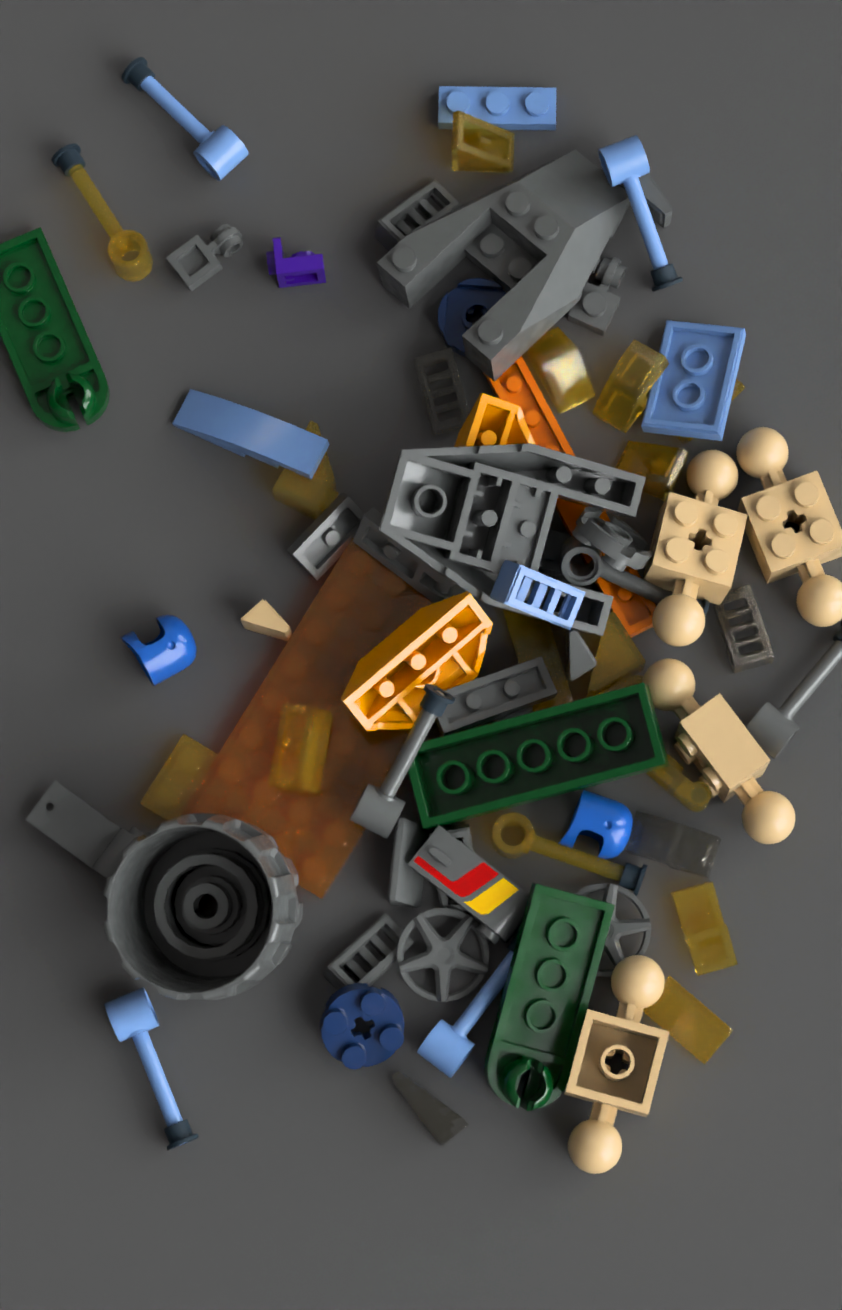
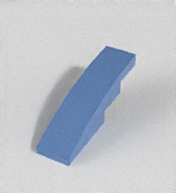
M193 389L189 390L172 423L177 428L242 457L248 455L275 468L282 466L311 480L330 445L328 439L295 425Z

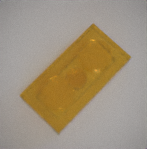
M183 734L140 804L166 821L184 815L220 758L219 755Z

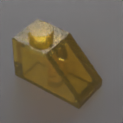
M310 420L305 430L322 437L318 424ZM327 452L322 458L312 480L284 468L272 489L275 500L316 520L339 495V492L335 490L336 482Z

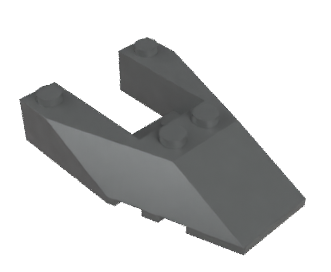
M575 149L459 206L405 236L377 262L382 286L411 309L465 257L502 286L507 293L462 335L466 358L495 382L579 302L582 290L589 276L596 270L608 240L612 239L630 205L626 190L619 185L611 187L604 172Z
M531 443L402 449L399 453L379 531L483 603L542 620L490 598L503 562L508 560L538 572L558 498L587 507H595L621 517H636L646 477ZM532 580V583L524 600V603L526 604L528 602L529 596L535 584L534 580ZM565 583L586 592L571 629L603 636L614 596ZM549 586L539 609L541 610L543 609V606L551 589V587ZM561 593L553 615L558 616L566 593Z

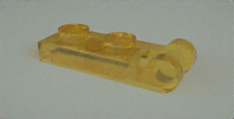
M667 754L670 766L645 772L647 776L688 810L699 813L707 808L712 795L710 787L704 782L692 783L681 774L683 767L670 755Z

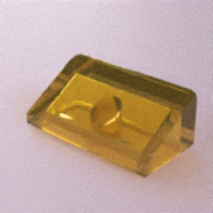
M283 705L269 786L319 793L332 723V714L318 707Z
M671 976L665 979L664 990L659 1000L643 1010L663 1030L670 1031L669 1035L704 1065L733 1032L726 1023Z

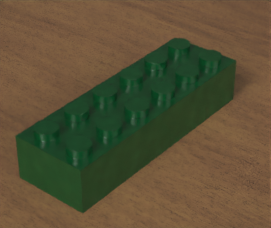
M643 682L424 741L408 771L422 827L434 829L438 825L442 827L670 765L649 686Z

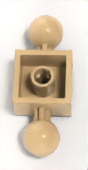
M768 427L751 429L742 436L737 445V461L746 474L761 480L764 490L742 497L737 511L748 514L745 531L765 581L768 584L799 573L803 584L798 590L796 604L802 618L818 627L834 625L842 619V582L833 576L825 575L821 564L842 557V529L818 471H814L787 481L782 469L787 463L789 453L783 436L776 430ZM786 522L796 523L800 527L798 533H795L792 528L785 529Z
M719 450L703 451L697 454L688 465L686 473L687 483L690 490L694 493L695 499L669 492L658 513L650 547L653 555L646 564L643 576L644 580L673 592L672 595L662 599L655 607L652 624L660 640L675 647L687 646L693 643L704 630L705 614L696 599H705L710 603L720 605L731 589L748 514L718 506L720 500L728 497L734 491L738 482L736 463L728 454Z
M671 658L661 659L653 663L645 672L643 682L649 686L654 707L663 711H674L680 722L675 734V739L678 742L674 744V747L686 764L689 765L693 762L702 773L699 781L706 792L712 798L718 795L723 803L736 794L744 805L742 811L744 830L753 840L762 844H775L787 838L795 825L794 808L785 796L774 791H764L756 781L757 778L764 774L770 759L723 696L719 693L700 707L693 697L695 678L686 664Z
M643 955L626 957L613 970L611 988L619 1001L616 1017L587 1009L564 1094L593 1103L589 1119L579 1123L571 1132L568 1140V1152L573 1163L582 1171L591 1174L604 1173L616 1165L621 1156L622 1140L614 1127L617 1111L621 1110L647 1117L649 1114L670 1032L640 1023L644 1008L653 1005L659 1000L665 986L664 974L660 966L651 958ZM615 1053L622 1054V1062L628 1064V1069H621L618 1074L611 1073V1066L605 1064V1058L612 1059Z

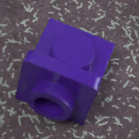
M281 237L273 238L274 251L266 252L269 275H277L279 288L326 283L322 254L301 251L294 253L289 258H284Z

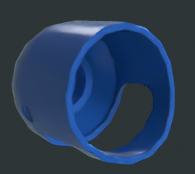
M168 614L156 618L160 634L148 643L142 644L134 631L120 637L133 652L153 686L185 670L194 662L197 647L191 631L180 618Z
M583 789L568 830L558 844L573 848L578 835L588 836L599 843L598 858L612 859L624 850L629 841L633 827L632 814L623 803Z

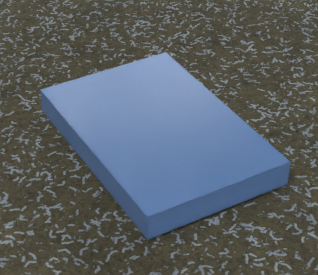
M666 320L641 424L643 432L722 441L745 343V328Z

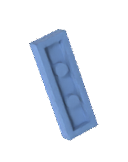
M439 86L438 129L556 130V88Z

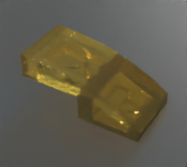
M634 339L608 378L594 407V416L626 434L645 409L647 403L646 394L669 365L666 356Z
M708 881L671 892L696 975L699 976L737 965L727 924L724 923L713 882Z

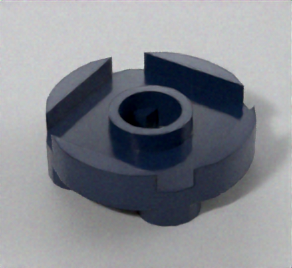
M472 278L460 282L458 287L452 289L449 294L448 292L446 293L438 309V327L449 350L466 357L462 335L473 325L471 322H467L466 318L473 316L475 310H481L482 315H484L506 294L502 286L489 279Z
M354 983L337 990L325 1004L326 1009L320 1020L322 1040L328 1052L335 1059L343 1062L345 1067L360 1069L361 1067L377 1065L391 1057L402 1046L404 1042V1017L399 1002L388 990L382 987L381 990L376 987H368V983ZM362 1017L364 1021L372 1019L374 1024L369 1027L370 1030L366 1033L354 1032L352 1029L356 1027V1018Z

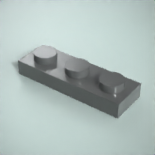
M541 656L445 690L455 698L453 704H448L442 717H436L435 723L441 737L554 699L557 695V690Z

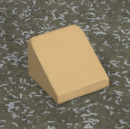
M262 599L241 618V623L247 630L284 641H289L292 638L290 626L266 600Z

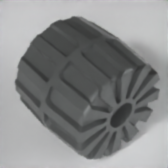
M193 813L162 822L153 830L135 838L122 851L124 856L115 874L107 878L103 895L107 897V921L103 923L107 941L114 943L123 959L122 968L134 980L143 979L158 988L159 995L176 1000H220L238 995L256 986L285 959L293 946L290 942L294 930L299 926L303 918L304 902L298 901L295 888L299 883V875L292 859L286 858L278 850V845L274 838L261 828L223 814ZM205 894L212 895L218 902V910L211 918L206 917L200 911L199 903Z

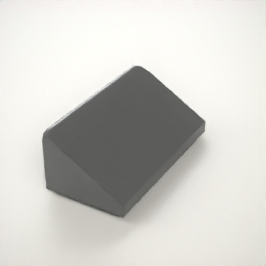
M571 629L564 632L565 676L569 681L575 680L597 666L596 659L579 632Z
M398 818L395 824L388 901L392 906L418 908L421 906L424 877L411 868L408 863L427 841L429 829L423 828L420 823L405 818Z

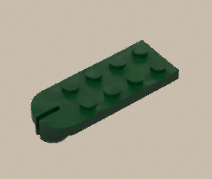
M39 227L1 243L0 335L31 408L38 420L46 427L60 432L76 431L80 428L67 400V397L74 395L88 426L98 420L106 410L110 397L109 385L43 231Z
M532 882L484 1061V1074L487 1084L492 1092L504 1102L518 1109L521 1106L526 1111H532L551 1104L564 1091L571 1072L615 907L614 904ZM529 1069L520 1099L517 1095V1089L521 1074Z

